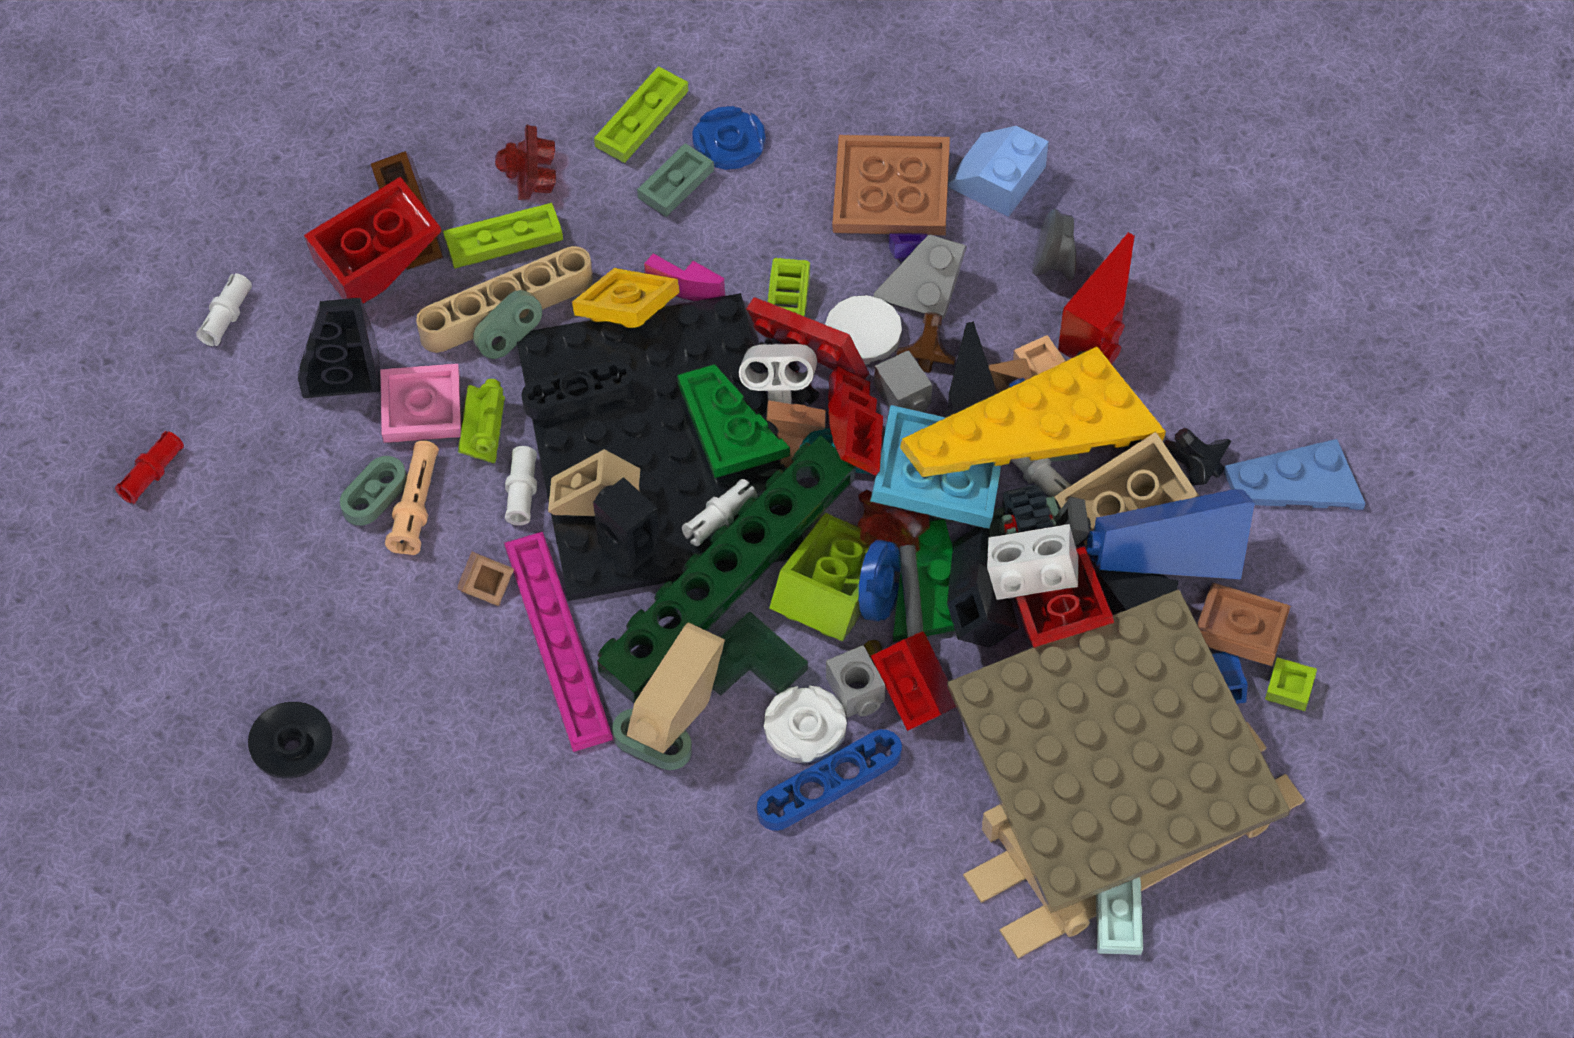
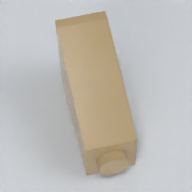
M687 623L635 701L627 736L664 753L708 704L725 639L691 623Z

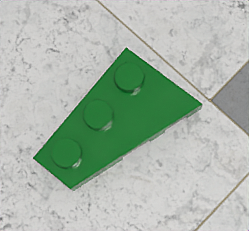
M716 365L678 375L679 388L714 478L790 456V447L786 442L774 435L768 428L767 421L760 414H755L744 401L743 395Z
M942 519L908 525L905 528L904 546L914 545L916 549L924 633L926 636L955 631L947 605L953 547L946 521ZM901 572L893 642L908 638Z

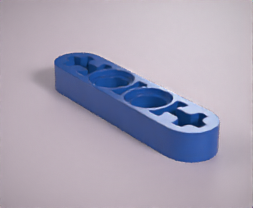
M879 729L769 789L760 796L757 802L759 822L769 830L779 831L785 829L895 767L901 759L902 743L900 738L892 731ZM877 743H881L884 747L891 745L890 756L886 757L883 753L872 756L870 758L871 767L867 768L865 759L876 752ZM851 762L859 768V773L854 778L844 779L835 770L841 763ZM815 782L823 787L824 792L819 798L808 799L800 793L801 787L806 783ZM792 791L795 802L800 806L799 808H795V803L792 801L783 807V816L778 817L775 813L767 815L769 812L768 804L774 803L777 807L788 803V792Z

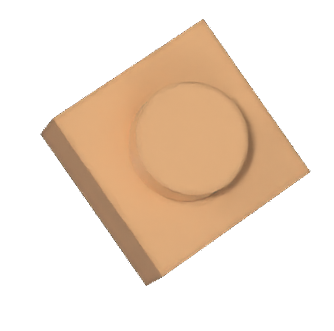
M1048 335L1015 349L1013 354L1014 360L1027 359L1032 377L1065 362V359Z

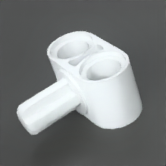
M801 344L756 345L748 349L744 355L739 369L740 381L750 390L768 391V400L792 404L791 390L804 389L810 384L816 370L817 357L811 348ZM755 361L761 362L768 368V372L763 374L756 373L750 368L749 364ZM800 361L807 367V371L795 373L790 369L788 363Z

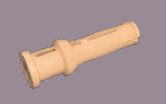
M418 441L413 447V456L402 500L393 507L392 517L394 524L392 532L386 536L385 546L393 553L416 555L420 552L421 541L419 535L421 527L427 523L428 513L424 506L436 456L439 452L438 446L432 442Z

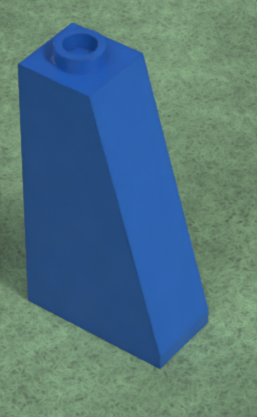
M1233 489L1097 517L1094 531H1090L1087 537V553L1099 570L1241 580L1255 502L1243 489Z

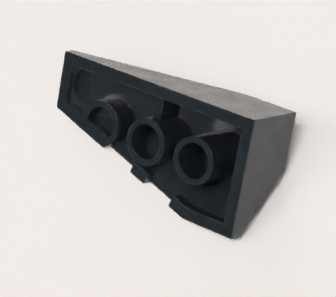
M361 298L319 302L298 370V382L303 398L381 392L379 350L374 330Z

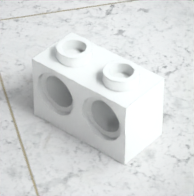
M1070 524L989 537L987 569L997 600L1078 587V554Z

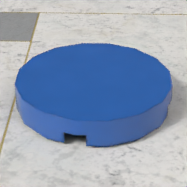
M735 106L718 107L706 112L692 131L693 148L714 161V167L724 170L739 169L753 163L762 154L766 143L764 125L758 116L751 112L750 115L742 112V108Z
M876 540L870 545L865 555L859 580L858 600L860 612L866 620L885 621L895 607L899 583L894 582V572H900L901 563L899 549L893 542Z

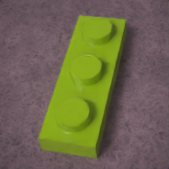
M658 66L594 137L595 147L625 163L689 91L688 81Z
M552 203L443 231L444 240L454 269L563 240L562 229Z

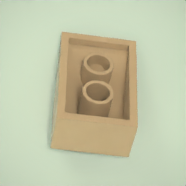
M1155 432L1063 490L1054 498L1061 508L1070 497L1084 499L1087 517L1091 521L1090 531H1094L1097 517L1199 497V495ZM1087 539L1083 541L1085 546L1087 545Z

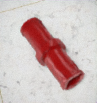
M164 431L146 454L141 453L135 459L133 469L115 486L117 494L126 502L135 504L141 494L154 480L159 481L165 474L164 468L184 448L182 440L174 433Z

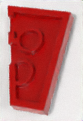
M753 297L746 308L754 323V329L764 337L774 338L784 344L806 345L816 354L817 362L831 370L838 366L863 379H866L870 374L850 334L756 297Z

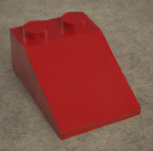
M399 177L306 233L304 238L313 261L343 299L361 298L364 304L384 292L442 230L404 180Z
M1129 232L1063 308L1058 351L1069 358L1076 357L1079 351H1088L1095 347L1100 349L1111 364L1118 357L1121 351V345L1118 344L1119 337L1125 327L1122 317L1135 235Z
M1085 546L1076 549L1078 554V587L1014 597L1025 632L1033 648L1114 623L1113 615Z

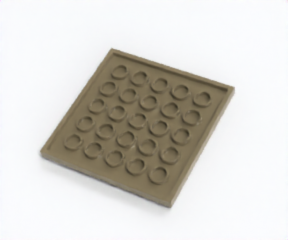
M1179 589L1113 615L1114 623L1028 649L947 682L952 699L1050 913L1289 815L1290 809Z

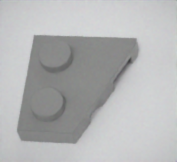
M928 235L874 292L873 297L924 314L935 312L942 315V319H944L967 246Z

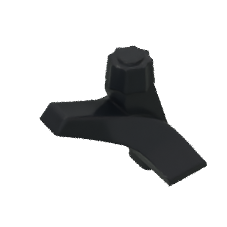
M1188 428L1180 429L1175 434V441H1164L1173 458L1188 468L1192 486L1207 484L1212 475L1216 478L1220 477L1224 470L1220 460L1231 443L1230 439H1223L1205 444Z

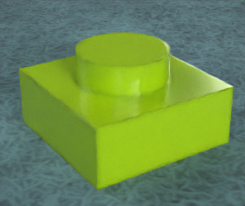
M1277 657L1265 700L1305 711L1317 669Z

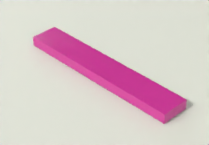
M543 532L505 542V549L511 567L514 568L513 573L572 751L575 752L613 740Z

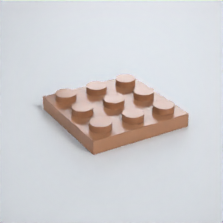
M839 135L832 221L833 233H924L927 235H946L950 137Z

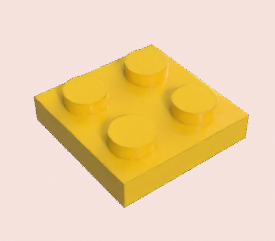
M613 268L572 301L574 315L590 318L595 322L608 321L618 323L627 328L639 327L680 293L678 279Z

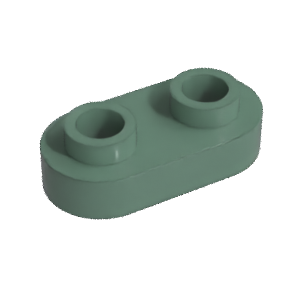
M518 290L510 293L475 328L473 341L477 349L490 359H498L507 355L517 345V342L522 340L540 322L542 317L540 302L528 291ZM529 309L526 317L519 318L523 310ZM501 336V341L497 345H492L493 339Z
M392 456L378 457L371 461L343 491L340 497V507L344 518L349 523L360 526L370 524L404 490L407 476L403 463ZM386 476L394 478L392 482L387 484L380 482ZM359 504L368 505L364 510H355V507Z
M627 709L615 718L612 726L615 744L622 751L665 770L679 769L690 760L692 744L691 738L686 731L671 745L679 749L678 752L674 755H667L626 735L633 709Z

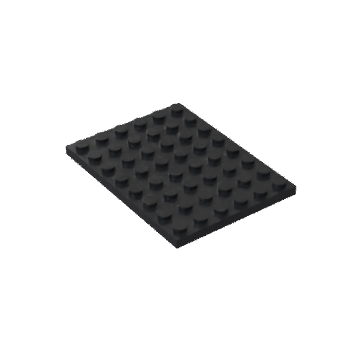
M741 293L666 306L659 309L643 325L635 328H627L622 324L608 321L595 322L587 320L531 330L522 340L517 342L525 386L534 380L609 360H622L628 363L633 371V390L623 399L544 420L532 419L548 503L552 477L605 449L640 468L639 490L657 507L660 550L631 574L598 544L595 516L551 514L568 601L676 581L684 573L682 569L686 562L695 553L702 555L712 545L710 540L717 532L716 530L706 538L701 545L695 546L690 543L695 537L694 534L687 540L683 534L682 526L706 509V503L713 497L720 498L735 486L739 480H747L749 485L744 488L745 491L753 486L759 497L766 490L765 485L769 478L779 469L783 472L785 471V466L781 464V459L714 478L678 385V375L716 365L743 395L744 401L755 414H760L767 421L768 398L766 391L750 390L743 385L739 377V369L744 355L748 349L754 346ZM751 362L749 364L750 368L754 372L761 374L759 362ZM617 376L610 377L614 384L621 383ZM598 379L594 380L596 390L601 389ZM576 383L571 385L567 392L572 396H582L589 388L585 384ZM560 389L555 390L557 400H561ZM542 395L535 397L538 404L545 403ZM767 421L768 428L777 437L774 424ZM776 505L770 509L773 514L778 516H784L790 512L789 508L783 505ZM738 515L734 516V522L739 518ZM748 533L743 536V539L747 543L756 544L761 542L763 537L757 533ZM802 535L775 562L789 560L803 542ZM727 560L720 561L715 565L722 572L732 571L736 567L734 563Z

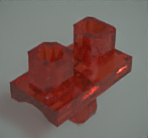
M526 125L524 128L525 139L518 143L517 148L515 143L510 142L495 155V166L498 170L505 172L506 177L510 179L517 176L518 200L530 199L533 192L551 193L556 183V170L538 167V163L551 165L555 154V141L538 138L537 126Z
M868 489L858 495L859 501L864 506L863 517L858 522V528L861 529V543L870 547L874 541L882 540L893 542L898 548L905 545H914L916 552L920 550L918 537L930 529L929 515L910 510L904 512V509L871 502L872 492Z

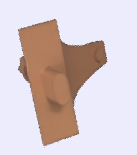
M768 400L767 421L777 427L779 431L777 438H782L790 447V456L781 459V464H784L786 468L793 463L792 458L807 435L817 430H824L826 410Z

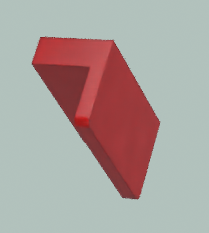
M923 631L871 655L907 731L956 707L948 690V679Z

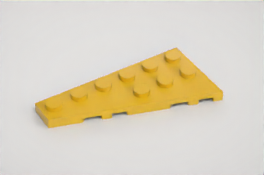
M1095 347L902 438L900 449L922 477L966 471L969 470L971 465L993 462L994 466L1009 464L1011 459L1029 457L1030 461L1086 453L1090 452L1091 447L1113 444L1115 448L1129 446L1131 441L1143 440L1155 432L1163 441L1166 431L1100 349Z

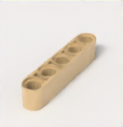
M567 247L424 307L417 314L416 319L421 345L430 352L439 353L472 340L477 325L514 291L524 290L530 292L540 302L542 310L585 292L590 288L593 281L589 253L581 247ZM529 309L523 310L519 318L526 317Z

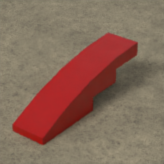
M837 366L829 375L828 393L829 422L834 445L840 459L876 476L880 471L883 415L876 412L877 399L870 396L871 382Z

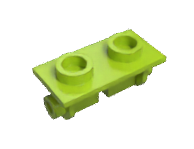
M487 379L480 388L472 385L467 386L458 453L491 463L496 462L505 396H503L504 390L498 380Z

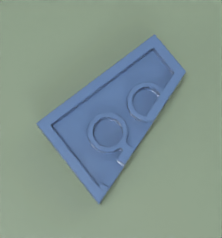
M1337 439L1226 465L1224 468V474L1231 490L1243 489L1255 502V505H1310L1312 508H1328V506L1349 507V509L1364 510L1365 501Z

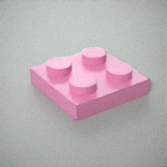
M458 364L380 369L383 443L460 437L462 419Z

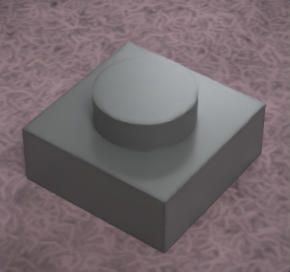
M1070 497L1054 520L1056 526L1070 524L1077 549L1080 543L1087 539L1091 529V521L1087 517L1085 500Z

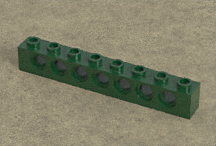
M821 435L812 444L804 443L792 458L793 463L784 472L781 469L776 471L765 485L766 490L757 499L751 497L743 504L737 514L739 518L730 527L723 525L710 540L712 545L702 555L695 553L682 569L684 573L674 583L668 581L658 590L654 597L656 601L646 612L643 609L637 611L626 625L628 630L618 640L611 638L600 649L597 655L599 657L597 660L598 673L633 704L687 623H691L708 631L854 482L856 466L840 459L836 448ZM802 478H811L817 482V485L812 488H804L798 484V481ZM776 505H783L789 508L790 512L787 515L778 516L773 514L770 509ZM748 533H757L763 537V540L756 544H750L743 539V536ZM727 560L734 563L736 567L732 571L722 572L715 565L720 561ZM700 588L705 590L708 596L703 600H693L687 596V593L692 589ZM665 617H675L680 621V624L676 628L665 629L659 625V622ZM638 645L648 646L652 650L651 654L645 658H637L630 652Z

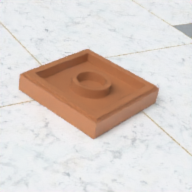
M1212 583L1197 626L1209 648L1272 666L1291 606Z

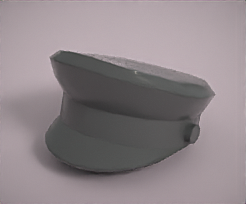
M1054 208L1047 214L1041 227L1032 273L1038 276L1050 270L1062 272L1068 281H1071L1076 272L1074 218L1072 215L1061 214L1059 210Z

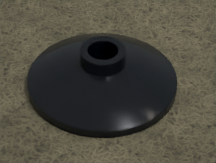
M303 702L280 703L264 711L253 723L248 736L249 752L256 766L270 776L282 779L301 777L317 769L327 758L332 746V729L326 716L316 707ZM290 741H298L300 743L293 750L285 749L286 744Z

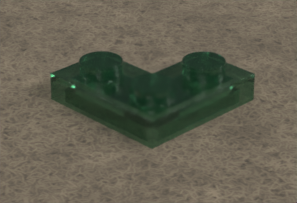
M749 611L721 636L725 641L712 689L721 696L751 670L774 692L780 694L808 670V661Z

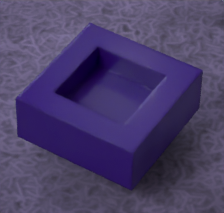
M889 233V249L894 259H899L900 262H903L928 235L924 233Z

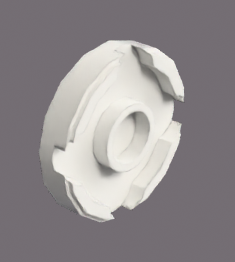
M867 295L853 296L839 302L829 312L825 323L827 326L850 334L865 364L888 358L898 348L902 336L900 316L893 306L880 298Z
M798 686L787 688L775 696L766 709L764 731L767 742L778 755L791 762L808 764L821 761L835 753L845 739L847 722L843 705L832 693L820 687L809 686V688L798 689Z

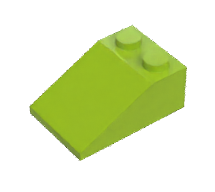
M825 513L780 570L769 609L783 614L790 620L798 621L814 628L825 636L833 637L843 642L861 614L858 600L859 580L865 555L874 541L888 540Z

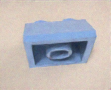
M1018 126L982 133L948 178V187L1009 217L1045 169L1049 141Z

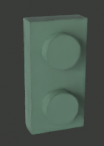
M685 143L637 189L638 199L667 217L714 171V161Z

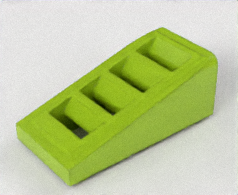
M774 258L772 260L767 302L774 305L798 306L797 308H781L805 317L810 282V262L807 260ZM778 289L799 291V293L778 291Z

